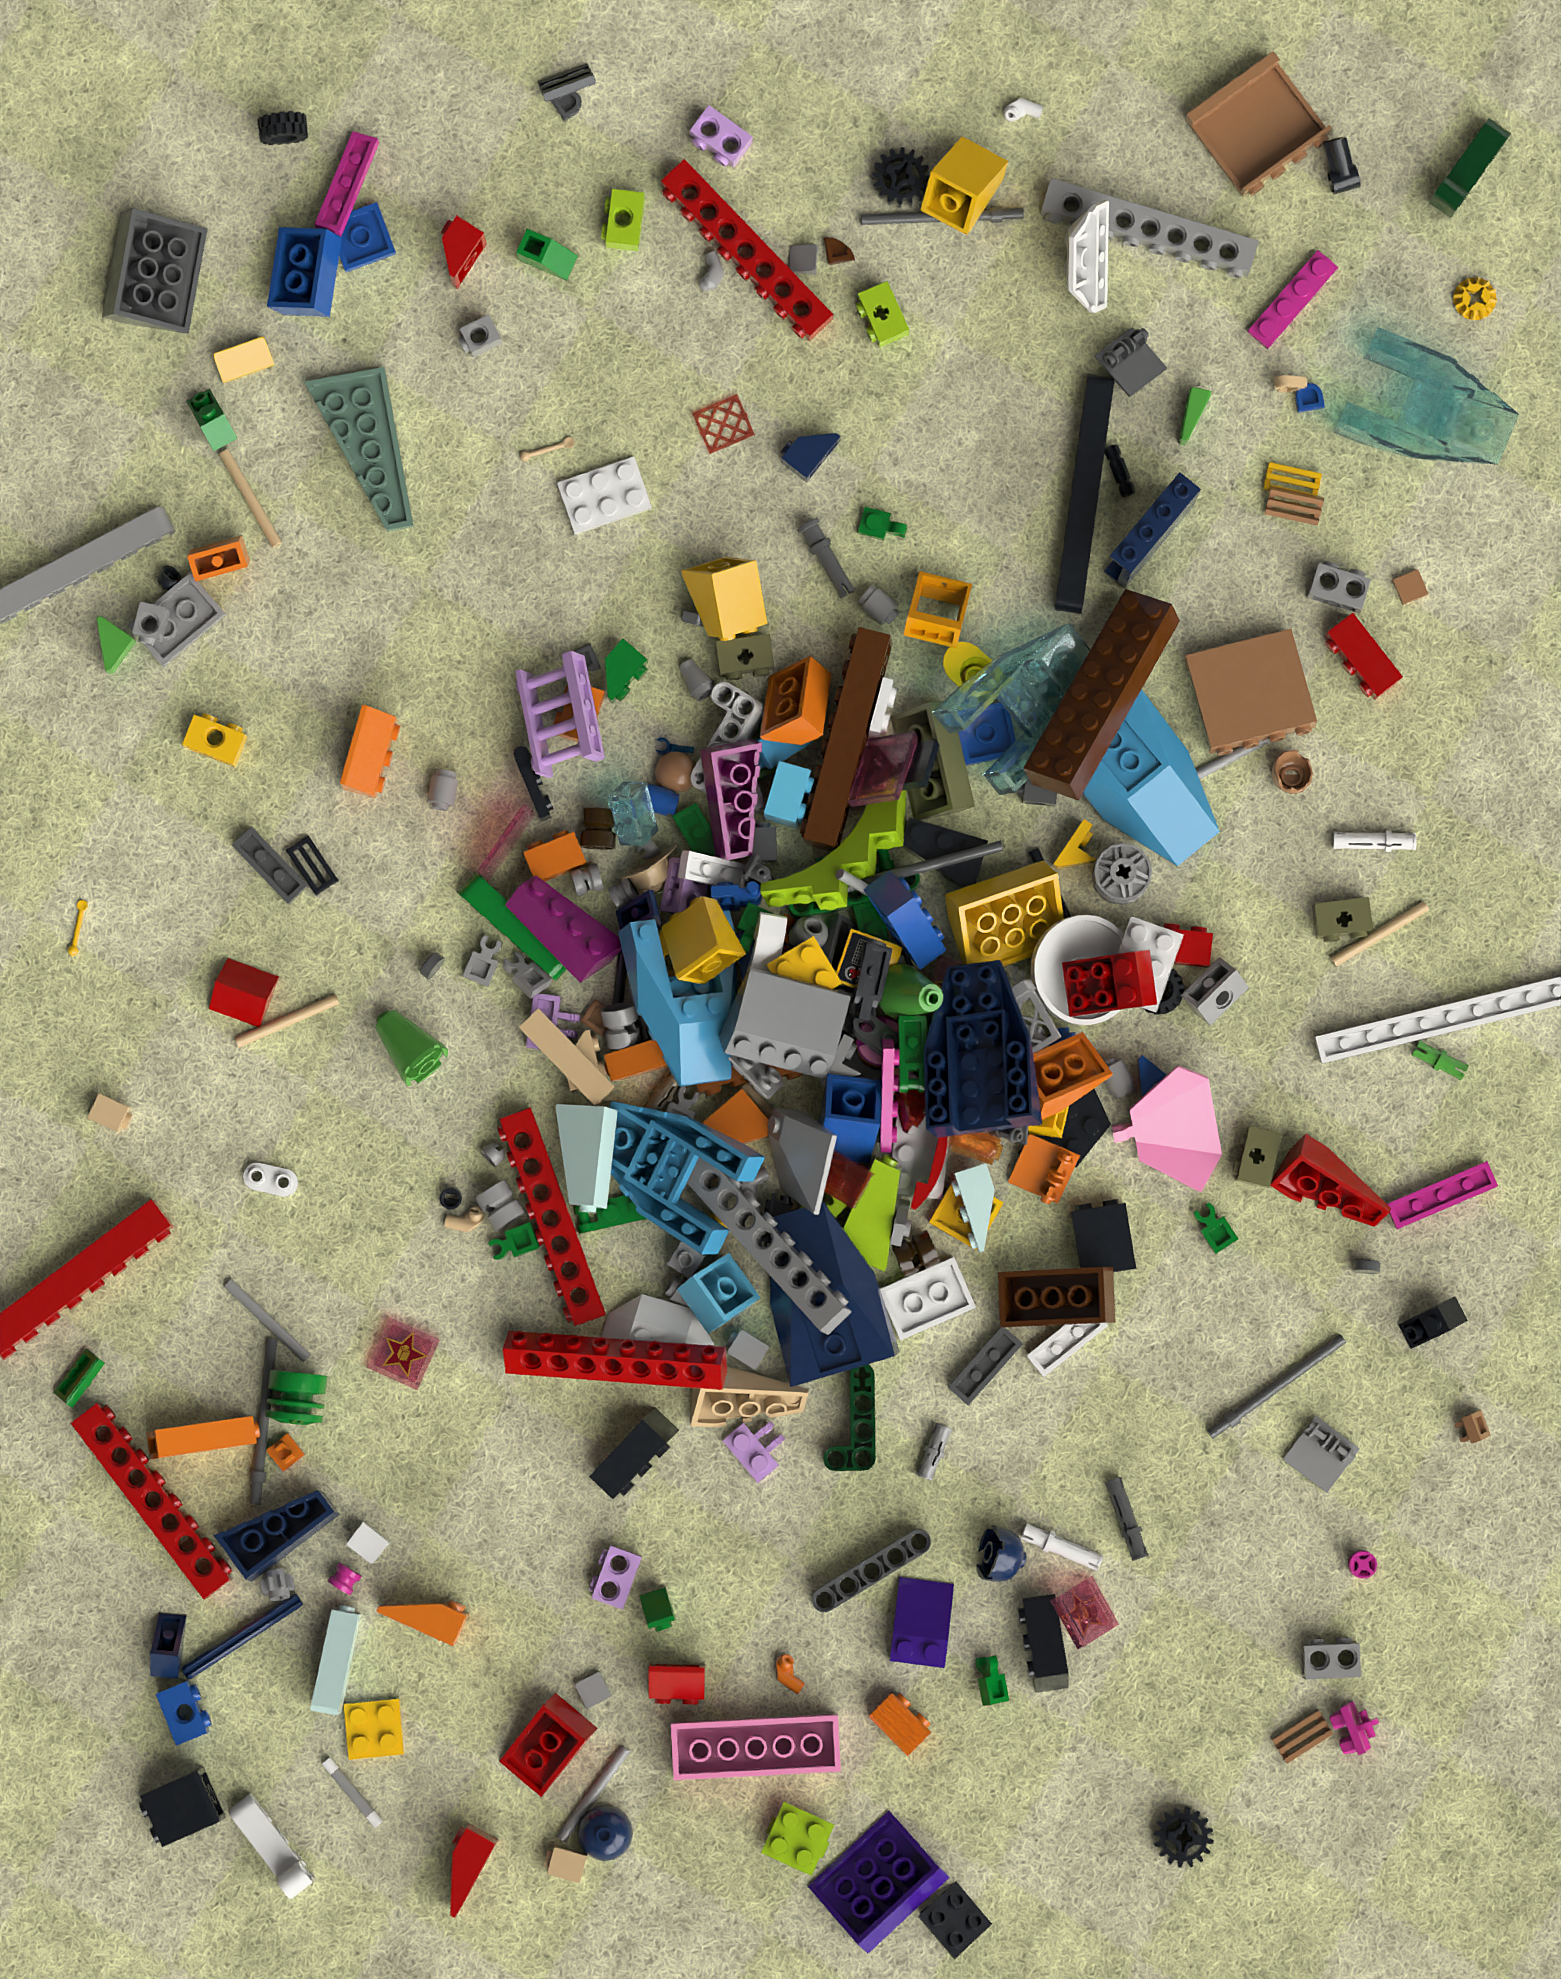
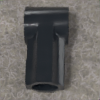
M1344 136L1323 142L1329 167L1327 172L1328 180L1332 181L1334 188L1332 193L1335 195L1360 188L1359 173L1352 162L1347 138Z

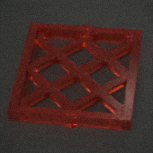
M737 394L692 413L709 454L755 435L747 418V413L744 411ZM730 402L728 410L720 407V405ZM734 402L738 403L741 409L740 414L731 411ZM713 409L712 414H711L710 417H709V416H706V415H704V414H701V413H704V412H706V411H708V410ZM717 410L726 413L723 422L714 419ZM729 414L738 418L735 427L726 424ZM699 417L709 420L705 429L701 428L698 421ZM742 419L748 425V432L739 429ZM712 422L721 425L718 434L708 431ZM724 427L734 430L730 439L721 436ZM737 432L744 434V436L734 440ZM707 434L716 437L713 447L708 444ZM719 439L728 442L716 447Z

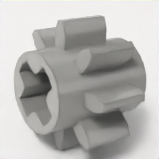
M285 1569L265 1572L266 1579L260 1580L261 1592L263 1596L269 1595L270 1601L288 1599L290 1597L289 1590H295L292 1574L286 1575Z

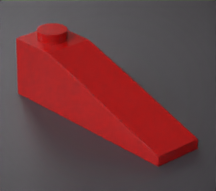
M1305 1134L1290 1148L1270 1184L1271 1187L1292 1200L1301 1202L1302 1198L1306 1197L1318 1201L1317 1208L1326 1210L1327 1206L1342 1209L1343 1217L1373 1227L1391 1212V1208L1337 1155L1308 1134Z

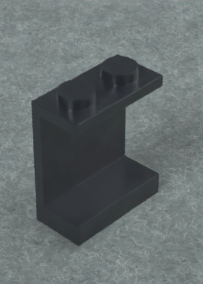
M1118 1199L1102 1201L1103 1207L1092 1208L1091 1203L1076 1205V1211H1071L1070 1217L1073 1222L1079 1268L1113 1267V1273L1136 1269L1126 1203L1119 1204Z

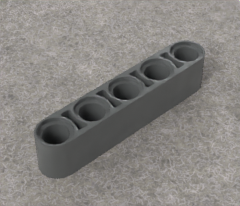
M922 1529L912 1530L819 1587L812 1595L814 1608L820 1612H829L921 1556L931 1546L930 1535ZM915 1534H923L926 1537V1545L920 1550L914 1549L911 1545V1538ZM893 1548H898L903 1553L902 1561L897 1564H892L887 1559L888 1551ZM866 1564H877L879 1567L878 1576L867 1578L863 1573ZM850 1577L854 1579L856 1587L852 1592L845 1593L840 1589V1582L843 1578ZM828 1592L832 1596V1603L828 1607H820L817 1604L816 1597L819 1593Z

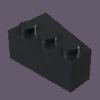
M909 817L903 846L901 847L919 860L925 861L988 844V840ZM983 857L934 870L960 888L976 884Z
M655 1407L589 1477L612 1499L619 1493L624 1497L635 1485L632 1482L634 1477L638 1474L642 1478L653 1466L650 1463L653 1457L656 1455L660 1459L671 1447L668 1442L679 1429Z
M1056 1594L1023 1598V1608H1018L1020 1625H1026L1027 1634L1022 1635L1024 1650L1030 1652L1031 1661H1027L1029 1678H1034L1035 1692L1069 1688V1672Z

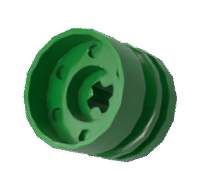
M270 1370L268 1388L280 1392V1397L269 1398L266 1403L279 1404L278 1411L266 1410L265 1417L287 1424L309 1425L323 1423V1416L311 1415L312 1408L324 1409V1404L313 1401V1395L326 1394L328 1376Z

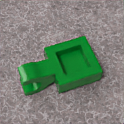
M864 507L858 534L882 541L885 540L886 533L905 538L907 524L891 522V513Z
M749 902L737 928L744 932L740 944L746 954H748L753 943V936L760 912L774 914Z
M996 1655L976 1658V1668L983 1675V1678H978L982 1706L1009 1701L1005 1673H998V1659Z

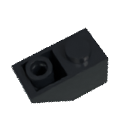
M1454 1296L1398 1324L1410 1349L1451 1331L1468 1320L1457 1298Z

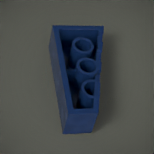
M317 1490L213 1536L245 1580L252 1582L340 1514L325 1493Z

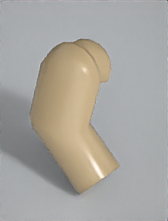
M478 1206L471 1207L470 1211L462 1217L447 1214L444 1227L462 1232H470L482 1223L484 1214Z

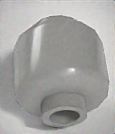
M803 916L796 921L791 929L789 943L794 948L814 936L822 948L828 938V929L821 919L815 916Z

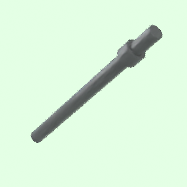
M991 206V209H984L977 221L991 220V223H1001L1002 220L1024 219V208L1002 209V206ZM925 212L861 214L862 225L941 222Z
M1000 840L891 869L890 871L896 878L900 876L904 878L1003 851ZM888 871L875 874V877H866L861 880L870 885ZM848 885V892L856 890Z
M1339 1334L1234 1411L1230 1409L1222 1415L1223 1419L1206 1430L1209 1436L1214 1439L1229 1427L1233 1429L1241 1423L1240 1419L1346 1344L1345 1339Z
M266 1339L258 1417L260 1437L256 1438L253 1471H250L249 1482H252L250 1504L261 1505L263 1483H266L267 1472H264L269 1417H265V1411L271 1408V1404L266 1402L267 1399L272 1398V1389L268 1388L270 1370L275 1369L277 1339Z

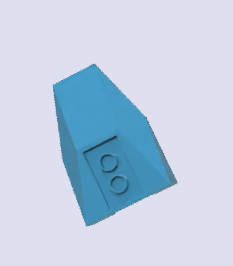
M1141 689L1082 795L1105 822L1172 864L1179 866L1220 831L1189 751Z

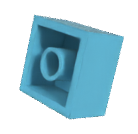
M779 761L764 810L765 820L797 829L798 823H802L803 818L807 814L808 808L807 804H804L805 799L809 797L810 792L814 790L815 786L810 769Z
M730 1253L696 1273L677 1288L708 1334L745 1311L761 1298Z

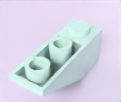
M987 1164L954 1173L955 1180L951 1181L955 1196L960 1195L964 1205L959 1207L963 1222H969L972 1232L967 1233L972 1249L977 1248L979 1253L984 1251L995 1191Z

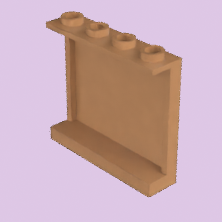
M1274 51L1188 112L1185 118L1187 124L1242 197L1248 193L1253 196L1264 187L1263 182L1268 178L1277 179L1286 171L1284 167L1293 161L1294 164L1302 161L1308 155L1306 151L1312 146H1315L1316 149L1321 147L1323 142L1329 140L1328 135L1332 129L1330 125L1326 127L1280 67V59Z
M1292 629L1185 656V666L1191 677L1210 746L1209 754L1217 753V756L1226 755L1233 752L1232 748L1243 746L1244 749H1250L1258 746L1260 741L1269 739L1270 742H1277L1285 739V735L1296 733L1297 736L1305 735L1312 732V728L1316 727L1317 718Z

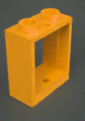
M919 571L903 635L957 648L972 584ZM920 596L959 605L957 620L917 611Z

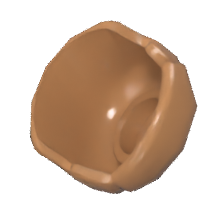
M1297 750L1282 752L1276 758L1271 774L1274 784L1280 790L1289 794H1298L1311 784L1313 771L1308 758L1301 756ZM1293 770V771H1296L1298 774H1285V773H1286L1287 771Z
M682 752L666 753L656 763L654 774L657 783L661 787L674 790V792L690 790L693 787L690 776L696 766V762L689 755Z

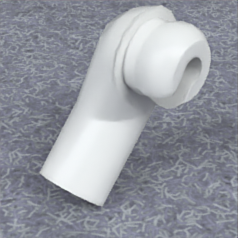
M1020 98L1008 104L1004 108L1003 114L1004 118L1010 122L1016 121L1026 114L1039 119L1044 106Z

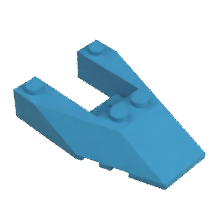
M730 910L723 911L734 931ZM655 919L628 923L618 934L636 1012L638 1015H642L650 1029L648 1033L664 1054L662 1057L677 1084L681 1087L730 1080L732 1062L728 1058L732 1055L724 1053L718 1036L737 996L736 962L706 984L678 980L676 976L668 977Z
M611 1101L609 1108L618 1110L610 1175L620 1185L619 1189L632 1200L637 1207V1212L700 1254H718L730 1230L680 1198L694 1166L700 1157L735 1181L753 1182L765 1157L744 1143L690 1117Z

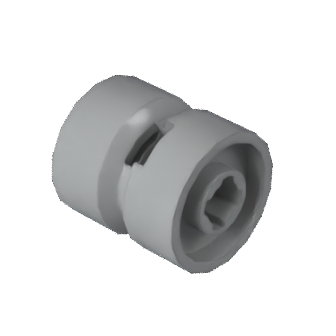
M633 1002L617 1003L600 1010L603 1026L608 1027L605 1037L609 1049L627 1048L642 1042L640 1027L635 1024L638 1016Z
M505 1180L497 1183L475 1198L482 1212L489 1213L487 1219L495 1232L525 1213L518 1200L511 1198L513 1192Z

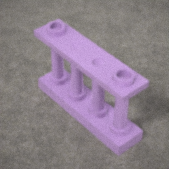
M573 651L562 654V667L534 677L533 674L521 669L515 671L517 677L516 689L521 698L532 754L531 765L535 774L547 778L554 777L552 764L580 754L583 758L595 762L605 759L585 656ZM565 677L567 678L569 688L567 693L539 702L537 687ZM572 703L574 715L571 719L544 728L541 713ZM577 729L579 741L576 745L549 754L546 739Z

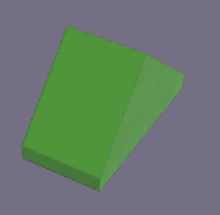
M100 616L97 617L105 671L108 674H112L122 663L136 641L110 621Z

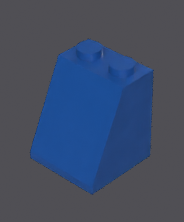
M827 1074L819 1123L837 1135L832 1159L870 1163L880 1127L882 1081Z

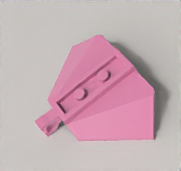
M1177 1065L1130 1108L1131 1123L1112 1125L1115 1143L1135 1137L1139 1161L1202 1192L1222 1156L1209 1079L1203 1074Z

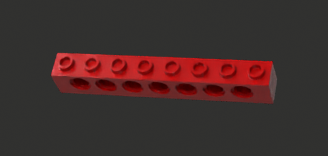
M685 159L661 180V187L663 188L661 193L670 203L676 201L682 208L679 210L682 216L690 223L694 220L701 227L698 231L702 237L708 242L713 240L719 246L717 248L718 253L726 261L731 259L738 266L735 268L737 273L745 281L750 279L756 285L754 290L763 300L769 298L775 305L772 307L775 313L781 319L787 317L794 324L791 326V329L799 338L803 339L806 337L811 341L833 320L834 314ZM686 189H693L697 192V195L693 199H685L682 193ZM705 208H711L716 214L710 219H705L700 213ZM728 227L734 231V234L730 238H723L719 232L721 229ZM742 247H749L753 251L752 255L747 258L739 256L737 252ZM761 266H767L772 272L767 277H760L756 271ZM784 285L789 288L790 292L787 296L781 297L775 293V289L778 286ZM798 305H804L809 311L804 316H798L793 310Z
M528 1108L501 1118V1125L497 1129L502 1142L508 1141L511 1149L506 1154L511 1167L517 1166L520 1177L516 1178V1182L521 1194L526 1192L529 1203L525 1204L530 1220L536 1218L539 1228L534 1231L539 1245L545 1244L548 1254L544 1256L548 1270H554L558 1280L553 1282L558 1297L564 1296L567 1306L563 1307L567 1322H573L576 1327L606 1316L532 1109ZM521 1133L529 1135L530 1143L526 1148H518L515 1145L517 1135ZM529 1159H535L539 1162L540 1167L535 1174H528L524 1170V1165ZM538 1185H545L549 1189V1194L544 1200H537L534 1197L533 1192ZM550 1210L558 1214V1221L553 1226H547L543 1222V1215ZM558 1236L565 1237L568 1242L567 1248L562 1252H557L552 1247L553 1240ZM567 1262H572L577 1266V1273L571 1278H566L562 1274V1266ZM576 1288L584 1289L587 1295L586 1300L581 1304H576L571 1299V1293Z
M508 1331L503 1346L505 1374L723 1390L727 1375L726 1347L523 1331Z
M96 1403L70 1424L203 1600L207 1599L233 1579L230 1575L233 1571L224 1558L220 1561L213 1553L216 1547L207 1536L202 1538L196 1531L199 1528L196 1520L190 1514L184 1515L180 1509L183 1505L174 1492L169 1494L163 1487L166 1481L157 1470L154 1472L150 1470L146 1464L150 1460L140 1448L135 1450L130 1441L133 1438L124 1426L119 1429L113 1421L116 1415L107 1404L102 1406L101 1403ZM103 1425L111 1430V1436L107 1441H101L97 1435L98 1429ZM119 1447L124 1448L128 1454L127 1460L124 1463H118L114 1458V1452ZM136 1469L141 1470L144 1474V1481L140 1485H135L131 1481V1473ZM152 1491L157 1492L161 1497V1502L157 1507H151L147 1502V1497ZM169 1513L174 1514L178 1520L177 1526L174 1529H168L164 1525V1518ZM185 1535L192 1537L194 1540V1547L191 1551L183 1550L180 1545L181 1539ZM202 1557L207 1558L211 1563V1569L208 1573H201L197 1568V1562Z

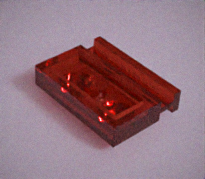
M834 1149L824 1192L849 1207L856 1208L869 1185L870 1179L875 1173Z

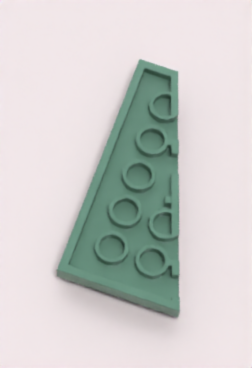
M385 367L304 381L386 531L390 532L414 527Z

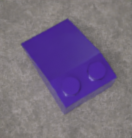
M899 1577L889 1661L945 1668L954 1584Z

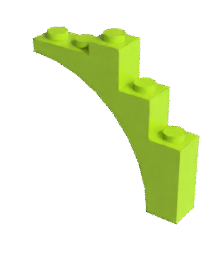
M906 790L870 795L864 813L857 825L834 851L801 872L782 879L761 883V894L768 907H782L798 903L808 904L815 901L820 910H834L847 907L848 885L836 878L837 871L843 869L859 879L875 877L877 849H891L903 846Z

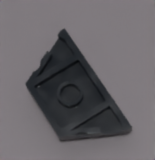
M1094 1088L1069 1105L1062 1138L1034 1136L1079 1154L1080 1157L1075 1166L1077 1167L1110 1127L1111 1123Z

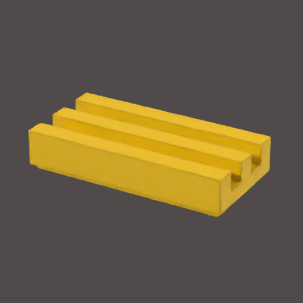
M1269 462L1263 490L1270 491L1271 486L1318 496L1322 474ZM1275 470L1315 479V482L1312 483L1272 474V471ZM1273 480L1310 488L1313 491L1308 493L1270 484V481Z

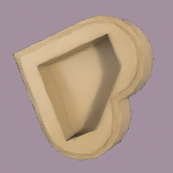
M1276 376L1273 377L1274 388L1280 393L1294 392L1307 387V377Z

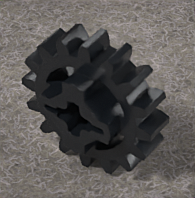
M901 147L900 153L896 154L892 148L890 149L889 157L884 154L880 155L882 164L876 162L874 164V169L878 172L872 173V179L878 182L873 184V189H881L878 197L879 199L885 196L888 197L887 205L897 201L898 208H901L903 201H906L909 206H912V199L916 198L920 201L922 199L920 191H926L927 185L924 183L928 182L930 175L924 173L929 171V165H921L924 157L919 156L916 159L914 157L915 150L913 149L909 154H905L904 147ZM896 161H902V163H899L897 165L891 164ZM912 166H914L917 169L919 179L917 178V176L913 175L911 170ZM906 168L905 179H902L896 186L897 175L899 176ZM883 176L890 181V189L884 184ZM906 189L912 190V191L909 192V193L900 194V192L903 191V190H906Z
M1185 1806L1183 1813H1180L1179 1809L1174 1807V1815L1171 1816L1169 1813L1164 1812L1166 1820L1164 1822L1157 1820L1156 1823L1161 1829L1153 1831V1834L1159 1837V1840L1154 1842V1846H1162L1163 1849L1158 1854L1160 1857L1168 1855V1864L1177 1860V1866L1182 1868L1183 1862L1187 1861L1188 1865L1193 1867L1194 1859L1203 1862L1201 1856L1203 1852L1210 1854L1211 1851L1206 1845L1214 1843V1840L1209 1838L1207 1834L1213 1832V1828H1205L1204 1825L1209 1821L1206 1817L1201 1820L1198 1819L1200 1811L1196 1810L1193 1814H1190L1189 1807ZM1180 1819L1177 1827L1173 1830L1167 1829L1172 1822ZM1191 1820L1198 1824L1202 1834L1193 1832ZM1185 1827L1186 1833L1191 1838L1190 1840H1185L1182 1847L1181 1841L1176 1836L1177 1834H1182ZM1165 1840L1173 1841L1176 1845V1854L1168 1849ZM1193 1845H1200L1195 1852L1187 1855L1188 1849Z

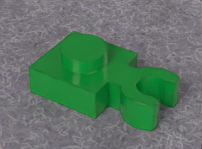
M1207 1203L1206 1207L1209 1210V1215L1202 1217L1198 1211H1195L1194 1217L1197 1221L1206 1225V1228L1200 1232L1214 1254H1217L1237 1241L1238 1237L1224 1216L1218 1220L1215 1218L1214 1206L1211 1203Z
M532 1222L505 1231L506 1240L493 1239L488 1243L489 1246L499 1244L502 1248L500 1254L493 1256L494 1260L505 1258L509 1251L516 1258L541 1248Z

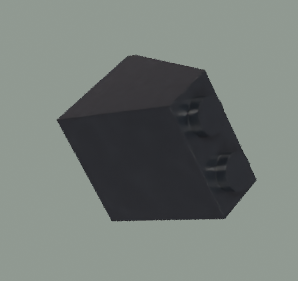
M204 1767L140 1796L142 1801L138 1802L145 1818L149 1816L153 1825L150 1828V1832L155 1843L160 1842L162 1847L212 1826L226 1818Z

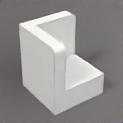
M363 1522L346 1545L373 1564L391 1542L366 1522Z

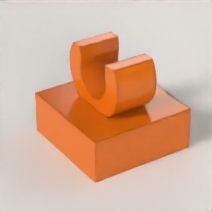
M289 1433L266 1450L283 1472L305 1455Z

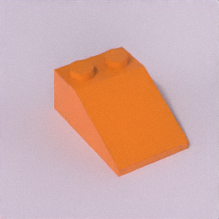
M1083 1032L1033 1053L1042 1120L1061 1112L1113 1074Z
M450 1600L448 1604L436 1602L381 1605L376 1611L451 1646L456 1644L469 1616V1613L464 1611L466 1606Z

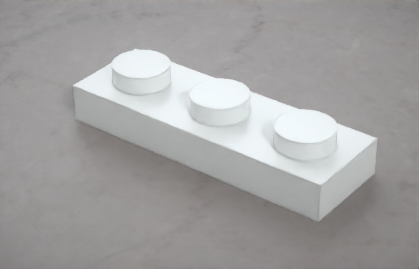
M682 851L678 878L711 886H717L719 882H732L733 885H739V888H745L747 884L743 879V869L746 864L726 861L692 851Z
M1107 1323L1064 1325L1026 1356L1042 1377H1045L1108 1325Z

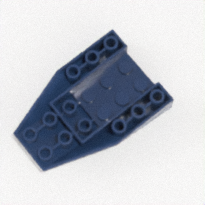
M995 960L947 967L941 987L943 1001L941 1006L934 1011L924 1046L926 1129L938 1138L1041 1125L1042 1118L1031 1036L1002 962Z
M824 1201L821 1203L819 1215H814L803 1207L773 1216L778 1223L775 1226L781 1234L785 1231L795 1241L793 1247L798 1253L803 1251L813 1261L810 1266L816 1273L820 1270L831 1281L828 1286L834 1293L838 1290L847 1298L849 1302L846 1306L852 1311L827 1335L812 1323L770 1276V1307L790 1387L896 1356L899 1353V1347L875 1272ZM789 1254L781 1258V1267L788 1264ZM802 1274L799 1277L798 1286H803L806 1283V1274ZM824 1293L817 1296L816 1306L823 1304L825 1300Z

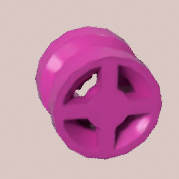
M1356 1551L1348 1559V1568L1351 1574L1357 1578H1369L1377 1570V1560L1370 1552Z
M339 1562L336 1566V1573L330 1576L327 1581L344 1593L351 1595L355 1582L360 1581L362 1576Z

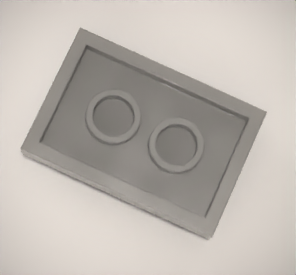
M189 573L153 603L154 605L166 607L170 613L162 643L155 642L154 646L144 645L158 662L165 667L224 618L226 614L198 581L195 582L193 575ZM134 619L131 623L128 624L129 628H130L132 631H133L135 619ZM148 619L144 623L145 631H153L157 627V620Z

